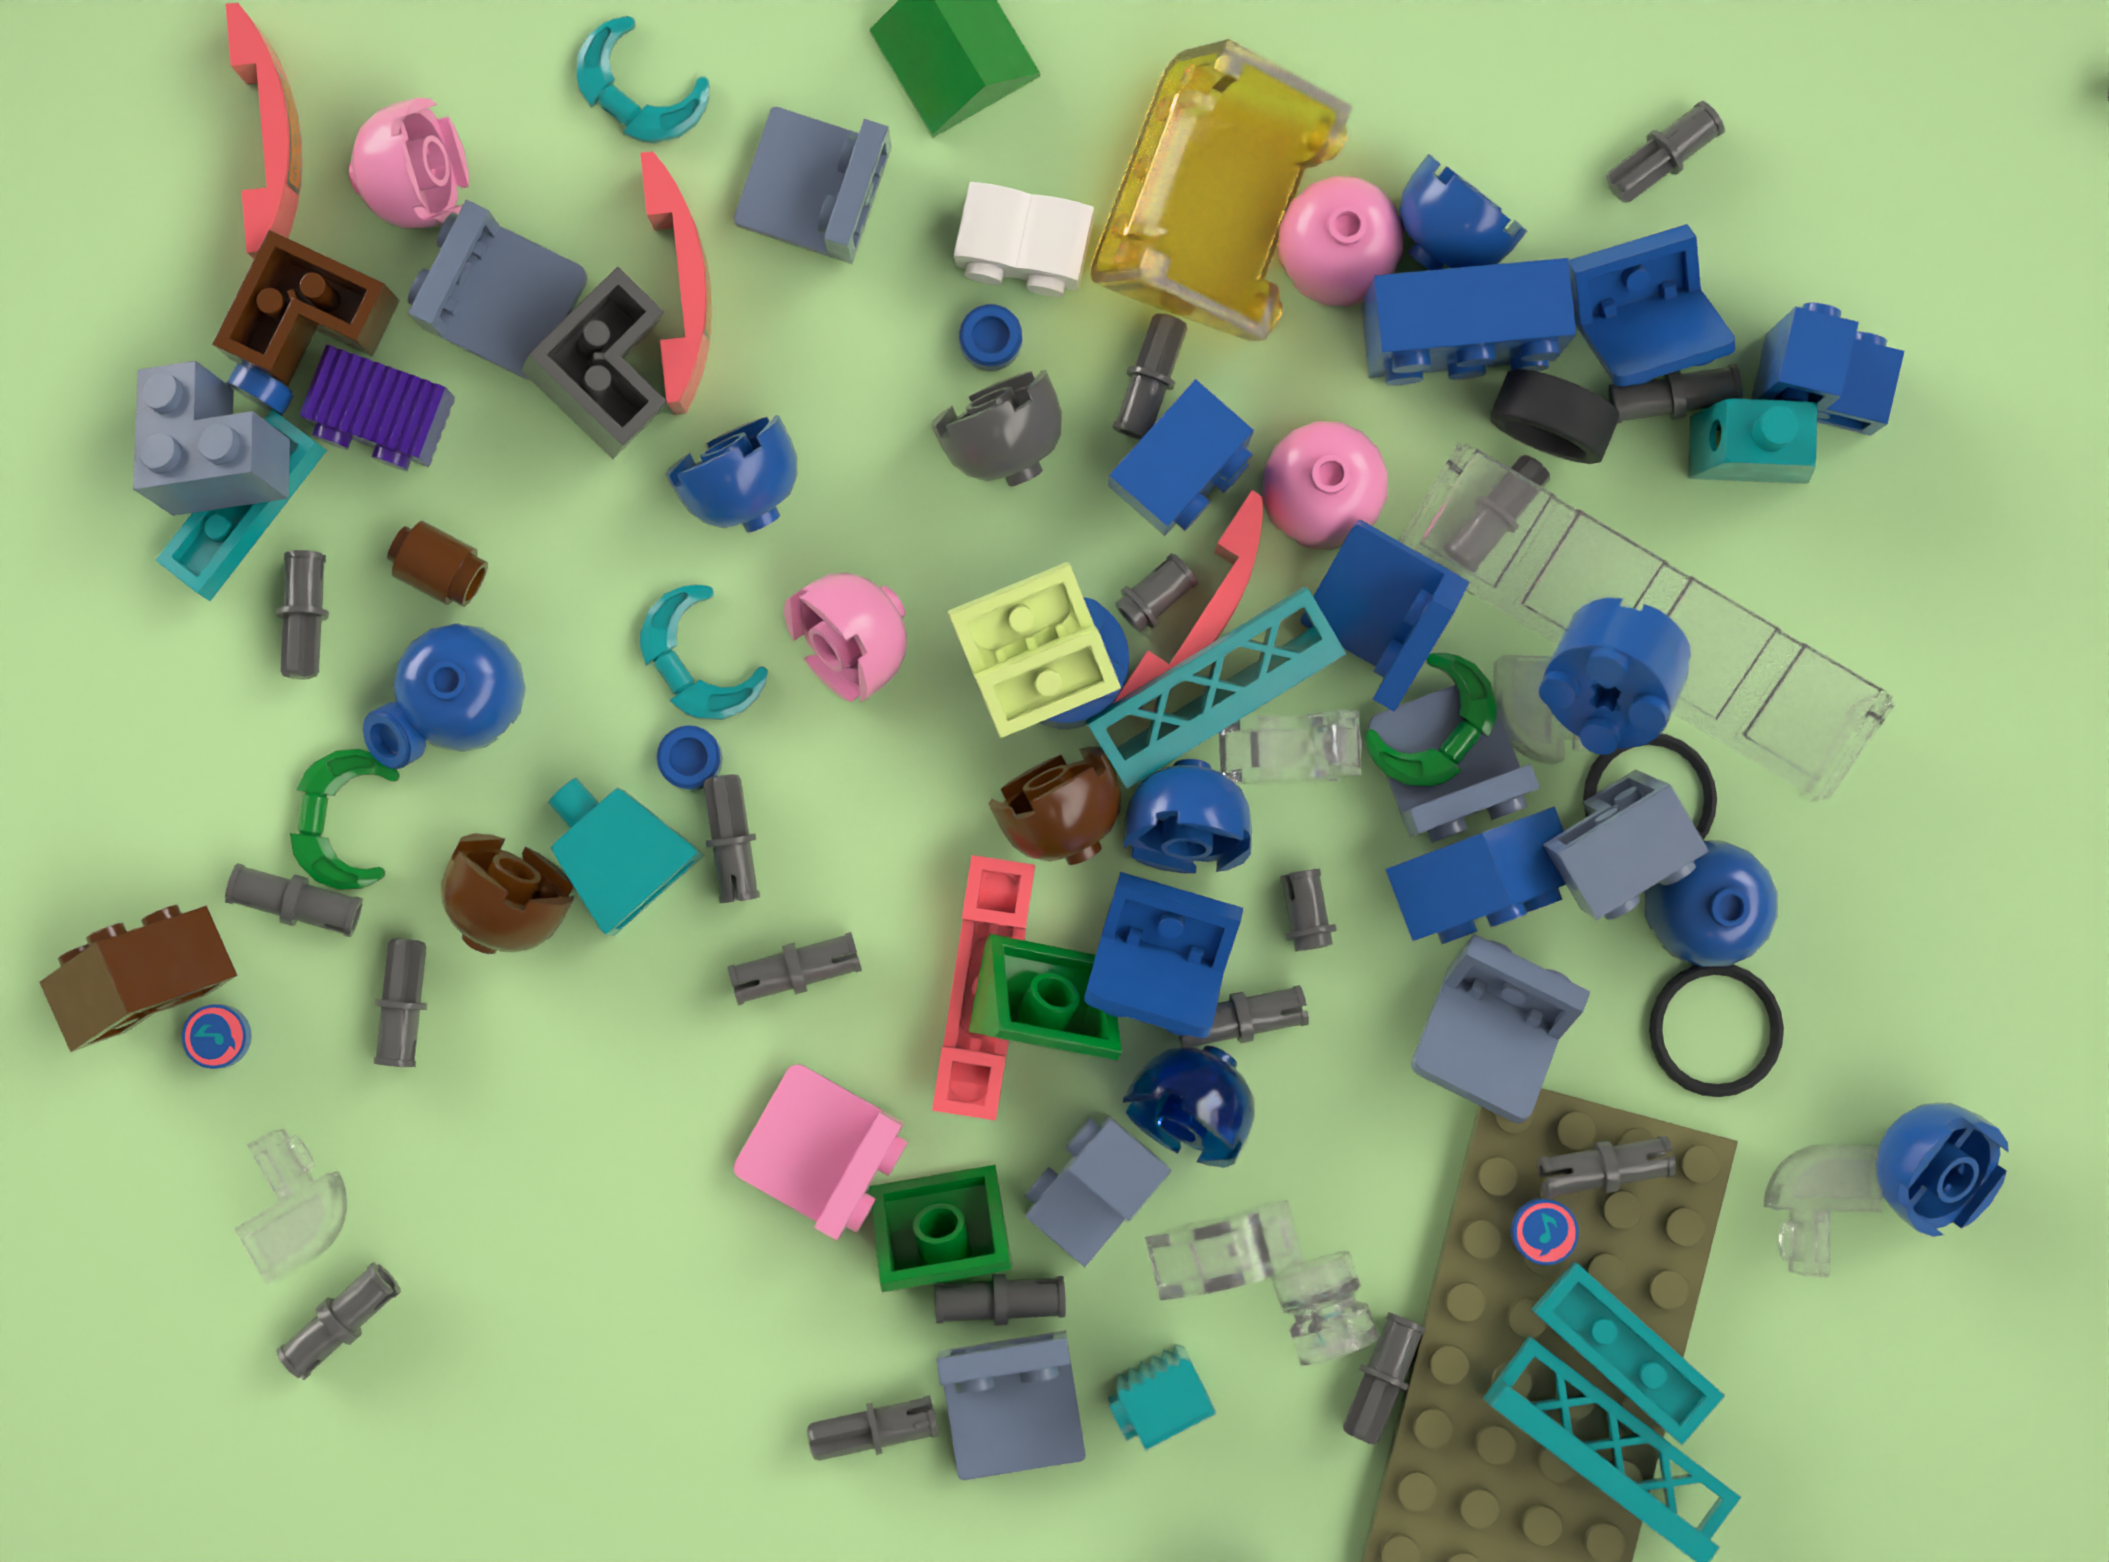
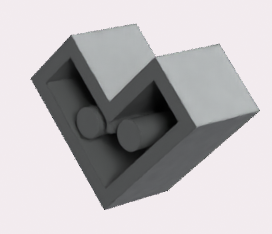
M618 266L528 354L521 369L537 387L612 459L658 415L667 402L624 360L654 329L664 311Z

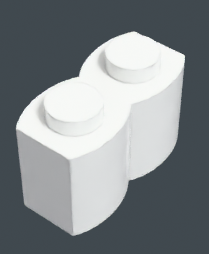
M969 182L954 251L956 266L966 269L965 277L984 284L999 285L1002 283L1003 277L1027 281L1026 288L1029 291L1043 296L1062 297L1064 290L1079 291L1094 221V207L1058 197L1033 195L1004 186Z

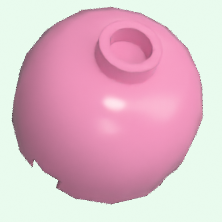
M429 98L405 100L377 111L360 127L352 151L349 176L354 190L378 217L389 224L401 228H433L442 226L452 212L459 214L463 206H456L458 200L457 185L461 188L469 187V173L465 152L457 130L449 117L436 118L429 107L437 104Z
M1332 176L1311 184L1290 203L1278 232V257L1282 268L1284 265L1287 275L1294 281L1293 285L1302 295L1324 305L1351 306L1363 301L1374 276L1394 274L1403 255L1404 229L1395 203L1380 187L1359 177Z
M1316 421L1292 430L1274 447L1262 473V497L1270 521L1288 537L1297 540L1296 543L1307 548L1336 549L1341 547L1356 521L1362 520L1371 526L1376 523L1387 500L1388 472L1379 449L1362 431L1342 422Z
M833 573L808 584L785 600L784 616L793 641L804 635L809 646L817 654L807 656L805 661L822 682L844 700L852 702L860 696V702L884 687L898 673L907 649V633L902 619L905 616V609L899 597L889 587H879L871 580L851 573Z

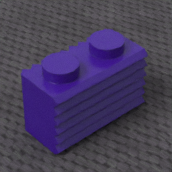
M326 344L299 416L310 425L315 426L312 437L345 450L349 449L352 440L374 448L371 458L388 466L408 471L411 461L429 467L432 463L437 443L441 439V433L445 428L446 420L450 416V409L454 405L455 396L440 384L421 379L415 375Z

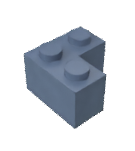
M196 360L138 370L133 490L173 516L289 499L290 439L253 411L233 414L234 389Z
M1638 770L1632 771L1583 801L1582 804L1589 816L1543 844L1579 908L1596 920L1603 916L1606 919H1614L1629 912L1639 904L1640 898L1638 895L1658 882L1661 885H1669L1686 877L1696 867L1694 860L1709 852L1672 786Z
M1109 1115L1105 1117L1100 1125L1090 1117L1066 1145V1150L1073 1157L1057 1174L1048 1167L1024 1195L1032 1203L1031 1207L1026 1211L1025 1217L1084 1267L1087 1266L1126 1219L1129 1222L1171 1172L1167 1164Z

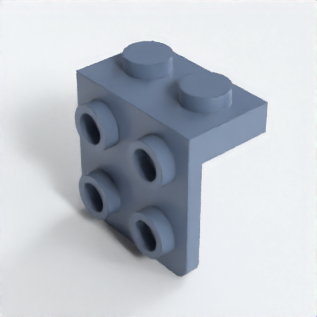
M466 199L459 214L452 212L444 221L437 238V247L441 249L430 271L423 269L415 278L408 295V303L412 305L408 314L423 330L515 375L530 380L521 371L528 354L573 311L587 283V273L581 265L501 227L489 210Z
M1456 684L1399 705L1395 712L1389 709L1374 715L1369 721L1368 730H1375L1387 746L1398 752L1412 754L1426 751L1432 747L1439 752L1440 746L1460 721H1464L1458 716L1460 711V693ZM1498 708L1497 718L1489 738L1481 734L1480 739L1472 746L1460 764H1456L1462 772L1445 784L1434 787L1406 786L1387 777L1409 837L1427 831L1431 843L1467 830L1464 817L1487 809L1491 820L1528 807L1524 795L1540 788L1531 764L1520 767Z
M1474 934L1447 969L1412 1057L1411 1067L1417 1075L1514 1123H1523L1533 1112L1559 1039L1583 1013L1590 991L1572 983L1565 975L1558 971L1544 969L1514 954L1507 946L1499 942L1487 941Z

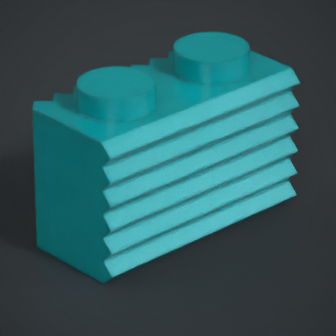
M1178 1344L1174 1345L1172 1352L1163 1350L1161 1358L1152 1355L1150 1364L1141 1361L1138 1370L1129 1367L1127 1376L1118 1373L1115 1381L1117 1392L1107 1397L1110 1402V1410L1126 1441L1138 1436L1145 1450L1217 1414L1184 1346Z

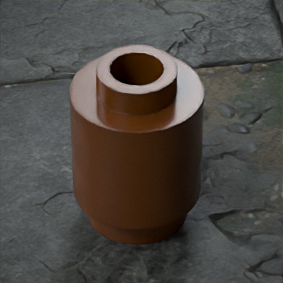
M425 521L418 522L412 529L407 526L401 528L395 536L387 555V559L394 562L392 567L393 577L446 605L454 601L463 607L467 606L478 592L488 569V562L477 557L478 551L476 548Z

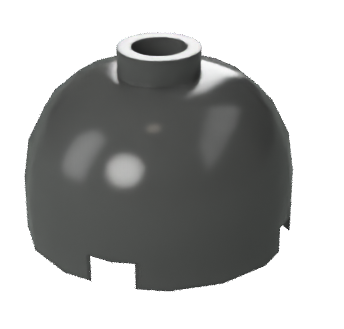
M1041 370L1036 378H1034L1032 371L999 381L968 396L971 403L966 407V412L958 417L953 406H951L932 421L931 426L943 451L956 468L969 477L984 481L1005 478L1008 486L1011 487L1027 482L1043 471L1039 461L1055 449L1061 436L1062 410L1047 371Z

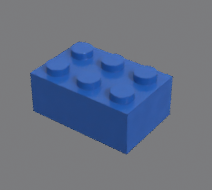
M1568 258L1376 275L1373 277L1361 303L1368 377H1385L1386 385L1391 386L1421 382L1424 380L1423 373L1448 371L1449 379L1463 380L1484 376L1487 374L1486 367L1511 365V370L1544 371L1549 369V361H1556L1576 335Z

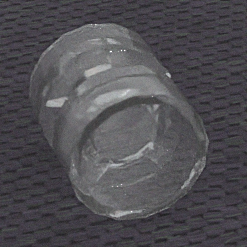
M1340 1251L1287 1268L1270 1277L1282 1312L1294 1316L1295 1322L1288 1331L1301 1366L1317 1364L1353 1353L1373 1344L1379 1339L1368 1304L1355 1299L1354 1295L1361 1287L1349 1251Z

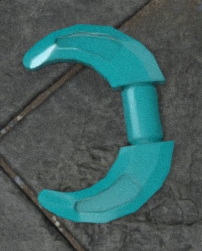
M625 16L603 23L587 36L578 53L576 77L580 92L589 106L592 108L598 103L605 111L626 126L623 131L624 135L644 143H659L677 139L695 127L707 108L710 89L709 80L704 76L698 78L693 91L680 103L672 106H651L647 104L641 109L638 104L613 85L615 78L610 66L613 47L624 34L634 29L635 20L630 16Z
M706 585L682 586L665 593L648 610L640 632V647L645 665L647 666L654 662L655 668L662 675L671 692L676 694L669 701L686 715L697 719L724 720L742 713L760 696L768 678V671L765 667H759L748 680L734 687L721 688L708 684L703 680L694 683L695 680L672 649L678 646L676 640L678 623L684 612L700 601L711 599L714 591L710 586Z

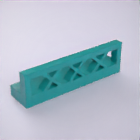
M1304 586L1085 722L1127 789L1346 655V652L1310 590ZM1303 608L1313 627L1281 647L1274 645L1280 621ZM1266 630L1264 642L1250 640ZM1237 647L1261 651L1258 661L1227 680L1219 679L1226 654ZM1212 663L1209 676L1196 674ZM1182 681L1206 685L1203 695L1172 714L1164 712L1169 691L1172 687ZM1157 697L1154 710L1141 707ZM1128 714L1151 719L1149 728L1118 747L1115 746L1106 731L1107 727Z
M1528 1336L1483 1399L1695 1562H1710L1720 1548L1711 1538L1741 1497ZM1534 1356L1554 1371L1557 1399L1529 1402L1511 1388ZM1565 1380L1585 1395L1567 1397ZM1596 1403L1606 1410L1610 1438L1582 1442L1572 1433L1569 1407ZM1559 1408L1561 1425L1542 1410ZM1617 1420L1636 1434L1620 1437ZM1649 1443L1658 1450L1662 1478L1634 1482L1625 1475L1621 1447ZM1611 1448L1613 1465L1594 1450ZM1670 1460L1688 1474L1672 1476ZM1701 1483L1719 1496L1696 1528L1678 1515L1674 1493L1675 1486ZM1663 1488L1666 1505L1646 1490Z

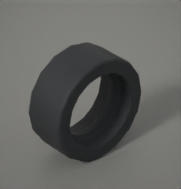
M1515 369L1508 371L1490 413V420L1500 431L1539 451L1573 462L1595 464L1600 463L1604 457L1619 421V411L1607 400L1575 383L1534 370Z

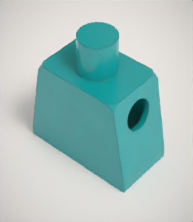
M1725 399L1691 415L1688 479L1808 484L1816 467L1817 403ZM1716 430L1721 431V440L1718 448H1716L1715 443Z
M574 778L561 787L548 801V804L570 827L550 848L598 927L605 935L615 936L704 857L697 847L619 787L599 803L579 779Z

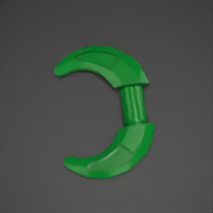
M1431 653L1426 659V663L1429 666L1445 672L1455 682L1460 693V711L1458 716L1464 720L1460 721L1440 746L1439 752L1433 747L1426 751L1412 754L1398 752L1387 746L1375 730L1369 729L1366 732L1365 740L1368 752L1373 762L1387 777L1406 786L1434 787L1445 784L1462 772L1456 764H1460L1468 751L1480 739L1481 734L1489 738L1497 718V704L1491 683L1476 664L1458 655Z
M362 749L337 750L315 761L305 771L296 791H302L305 794L302 797L297 830L299 834L290 833L293 855L298 864L316 882L337 890L361 889L380 881L386 874L385 870L381 867L358 869L347 865L338 858L330 845L329 838L321 837V834L324 832L327 812V795L335 796L338 790L348 781L362 775H377L391 782H396L400 778V774L396 769L382 765L370 752Z

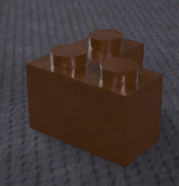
M268 230L212 345L232 361L239 364L246 363L271 376L283 385L289 386L315 331L373 357L400 300L385 283Z
M178 905L163 908L144 917L141 920L142 927L130 931L126 930L124 923L105 927L87 936L86 941L88 944L66 952L57 958L61 967L41 980L40 985L70 1052L124 1034L153 1014L207 996L238 976L207 905L185 913H181Z

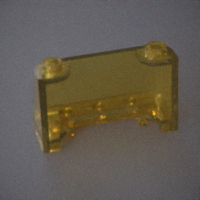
M1230 39L1186 49L1178 53L1170 61L1158 83L1091 265L1090 276L1092 281L1118 294L1247 341H1266L1268 334L1279 322L1283 309L1278 286L1265 279L1279 242L1280 224L1290 203L1296 196L1305 169L1316 167L1325 160L1330 161L1341 151L1347 137L1345 124L1352 106Z

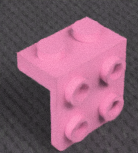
M801 1064L793 1065L786 1071L735 1161L734 1172L743 1181L816 1221L817 1223L814 1228L838 1240L846 1227L857 1233L876 1200L866 1194L867 1189L878 1170L888 1176L890 1175L908 1143L898 1137L905 1122Z

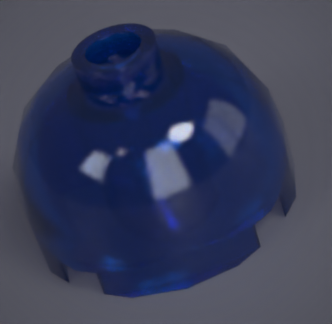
M1207 1045L1202 1050L1194 1047L1171 1048L1147 1061L1134 1077L1123 1097V1103L1131 1102L1126 1111L1129 1119L1146 1135L1165 1148L1178 1154L1181 1149V1142L1194 1149L1202 1151L1196 1162L1207 1166L1226 1168L1236 1163L1247 1143L1255 1117V1099L1247 1081L1236 1070V1060L1222 1049Z

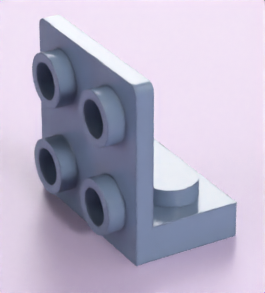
M773 107L770 110L734 215L736 226L853 264L892 148L889 127L864 119L860 132L857 133L780 107Z
M1066 1330L940 1350L938 1352L937 1366L940 1385H944L957 1474L961 1480L1080 1462L1085 1459V1447Z

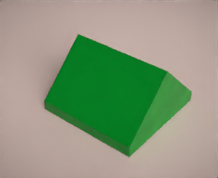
M898 0L869 29L871 36L932 138L1040 77V71L997 0Z
M989 934L985 943L968 1032L1118 1061L1122 1053L1118 1018L1088 1005L1084 1000L1095 954Z
M996 1164L869 1186L870 1196L876 1199L872 1206L879 1281L882 1292L1012 1270V1257Z

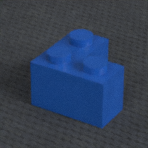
M1813 302L1803 304L1802 308L1795 306L1766 333L1751 399L1817 403V423L1870 436L1885 427L1889 421L1905 351L1887 347V339L1882 336L1867 332H1857L1859 322L1841 318L1842 311L1834 306Z
M1195 379L1110 473L1108 487L1164 536L1176 524L1186 531L1210 504V501L1206 498L1215 487L1223 493L1227 492L1248 468L1249 464L1247 462L1253 455L1248 450V446L1254 430Z
M1555 806L1385 869L1412 941L1437 933L1441 944H1445L1477 932L1475 919L1486 916L1490 927H1494L1524 916L1527 912L1563 900L1559 887L1566 884L1543 846L1544 843L1564 832Z

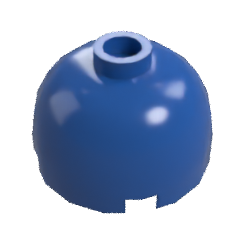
M1428 154L1412 174L1402 192L1399 207L1402 227L1415 242L1408 253L1429 270H1441L1445 266L1451 269L1499 264L1513 251L1528 230L1516 220L1506 229L1505 227L1511 219L1501 212L1502 209L1447 166L1439 176L1435 174L1441 164L1434 156Z
M776 415L771 421H769L768 417L759 418L707 442L709 449L700 455V462L695 464L689 453L673 464L666 472V476L677 497L690 514L705 524L720 528L743 524L746 532L750 533L771 524L780 517L776 506L786 499L792 491L797 478V454L780 416Z
M459 623L432 628L413 640L398 661L393 684L397 707L405 714L412 726L426 741L439 748L460 752L487 747L498 739L497 737L503 734L521 713L526 689L521 664L505 642L481 627Z
M1198 759L1176 761L1172 767L1163 768L1145 778L1128 802L1123 830L1124 849L1131 844L1133 859L1158 870L1196 874L1197 866L1193 861H1217L1216 872L1230 870L1244 864L1251 855L1252 822L1248 802L1242 789L1223 773L1211 769L1210 764Z
M1703 840L1709 852L1694 860L1696 867L1690 874L1672 884L1661 885L1658 882L1645 890V917L1650 929L1654 930L1657 939L1664 945L1662 947L1671 956L1699 967H1726L1753 956L1769 939L1778 917V892L1769 871L1749 851L1726 841Z
M1936 1102L1919 1105L1900 1116L1887 1129L1880 1141L1874 1163L1875 1177L1880 1194L1895 1213L1918 1232L1932 1237L1942 1236L1944 1234L1936 1228L1945 1227L1952 1222L1962 1229L1973 1223L1991 1205L2003 1185L2007 1170L1998 1165L2001 1155L2000 1147L2009 1153L2008 1142L1999 1128L1968 1109L1952 1103Z

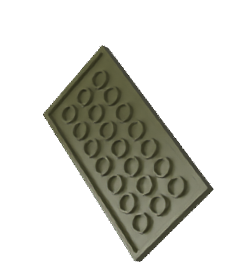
M1542 1088L1532 1114L1523 1123H1514L1478 1105L1421 1325L1426 1330L1421 1336L1412 1359L1407 1379L1409 1386L1407 1391L1404 1390L1360 1562L1633 1561L1642 1521L1494 1409L1483 1397L1527 1337L1530 1336L1664 1438L1665 1430L1535 1315L1531 1309L1574 1261L1684 1358L1738 1141ZM1664 1135L1669 1138L1673 1150L1665 1152V1156L1649 1158L1648 1160L1674 1156L1676 1165L1674 1177H1660L1620 1184L1618 1192L1605 1194L1600 1188L1549 1198L1565 1205L1573 1213L1578 1224L1579 1237L1577 1245L1571 1255L1565 1260L1553 1265H1540L1526 1259L1517 1251L1512 1242L1510 1232L1511 1222L1515 1213L1526 1202L1545 1198L1540 1184L1546 1182L1547 1178L1565 1175L1557 1174L1538 1178V1157H1552L1592 1150L1595 1142L1606 1140L1610 1141L1612 1146L1656 1139L1658 1136ZM1534 1356L1511 1388L1529 1402L1557 1399L1554 1371ZM1565 1380L1567 1397L1585 1395ZM1596 1403L1569 1407L1572 1433L1582 1442L1610 1438L1606 1410ZM1559 1408L1542 1410L1561 1425ZM1617 1420L1620 1437L1636 1434ZM1649 1443L1621 1447L1625 1475L1634 1482L1653 1479L1659 1457L1658 1450ZM1611 1448L1594 1450L1613 1465Z

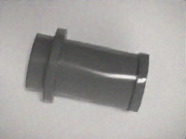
M1171 553L1162 564L1132 589L1125 586L1120 590L1123 597L1115 605L1125 620L1138 632L1142 631L1147 625L1150 628H1155L1158 625L1156 618L1189 589L1198 585V581L1192 571L1175 554Z
M1320 869L1304 870L1280 876L1292 931L1286 933V939L1293 940L1295 952L1333 945L1331 933L1337 931L1335 924L1329 925L1320 879Z

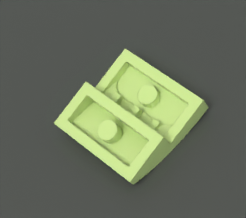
M1068 562L947 611L1000 738L1121 689L1099 631L1092 621L1071 565Z

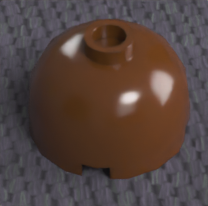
M1088 746L1080 748L1079 751L1084 760L1069 765L1066 764L1062 754L1025 771L1000 789L1005 798L1003 803L995 799L990 800L988 804L1002 832L1015 849L1029 858L1042 861H1055L1065 858L1068 865L1082 863L1101 851L1102 846L1099 840L1111 831L1121 810V791L1115 773L1101 747Z
M473 833L461 837L446 867L441 882L442 903L451 923L462 933L463 941L469 947L481 953L495 954L497 951L519 952L537 947L549 939L562 923L575 897L569 896L574 886L557 865L538 852L525 847L522 852L523 859L511 852L501 850L506 840L505 838Z

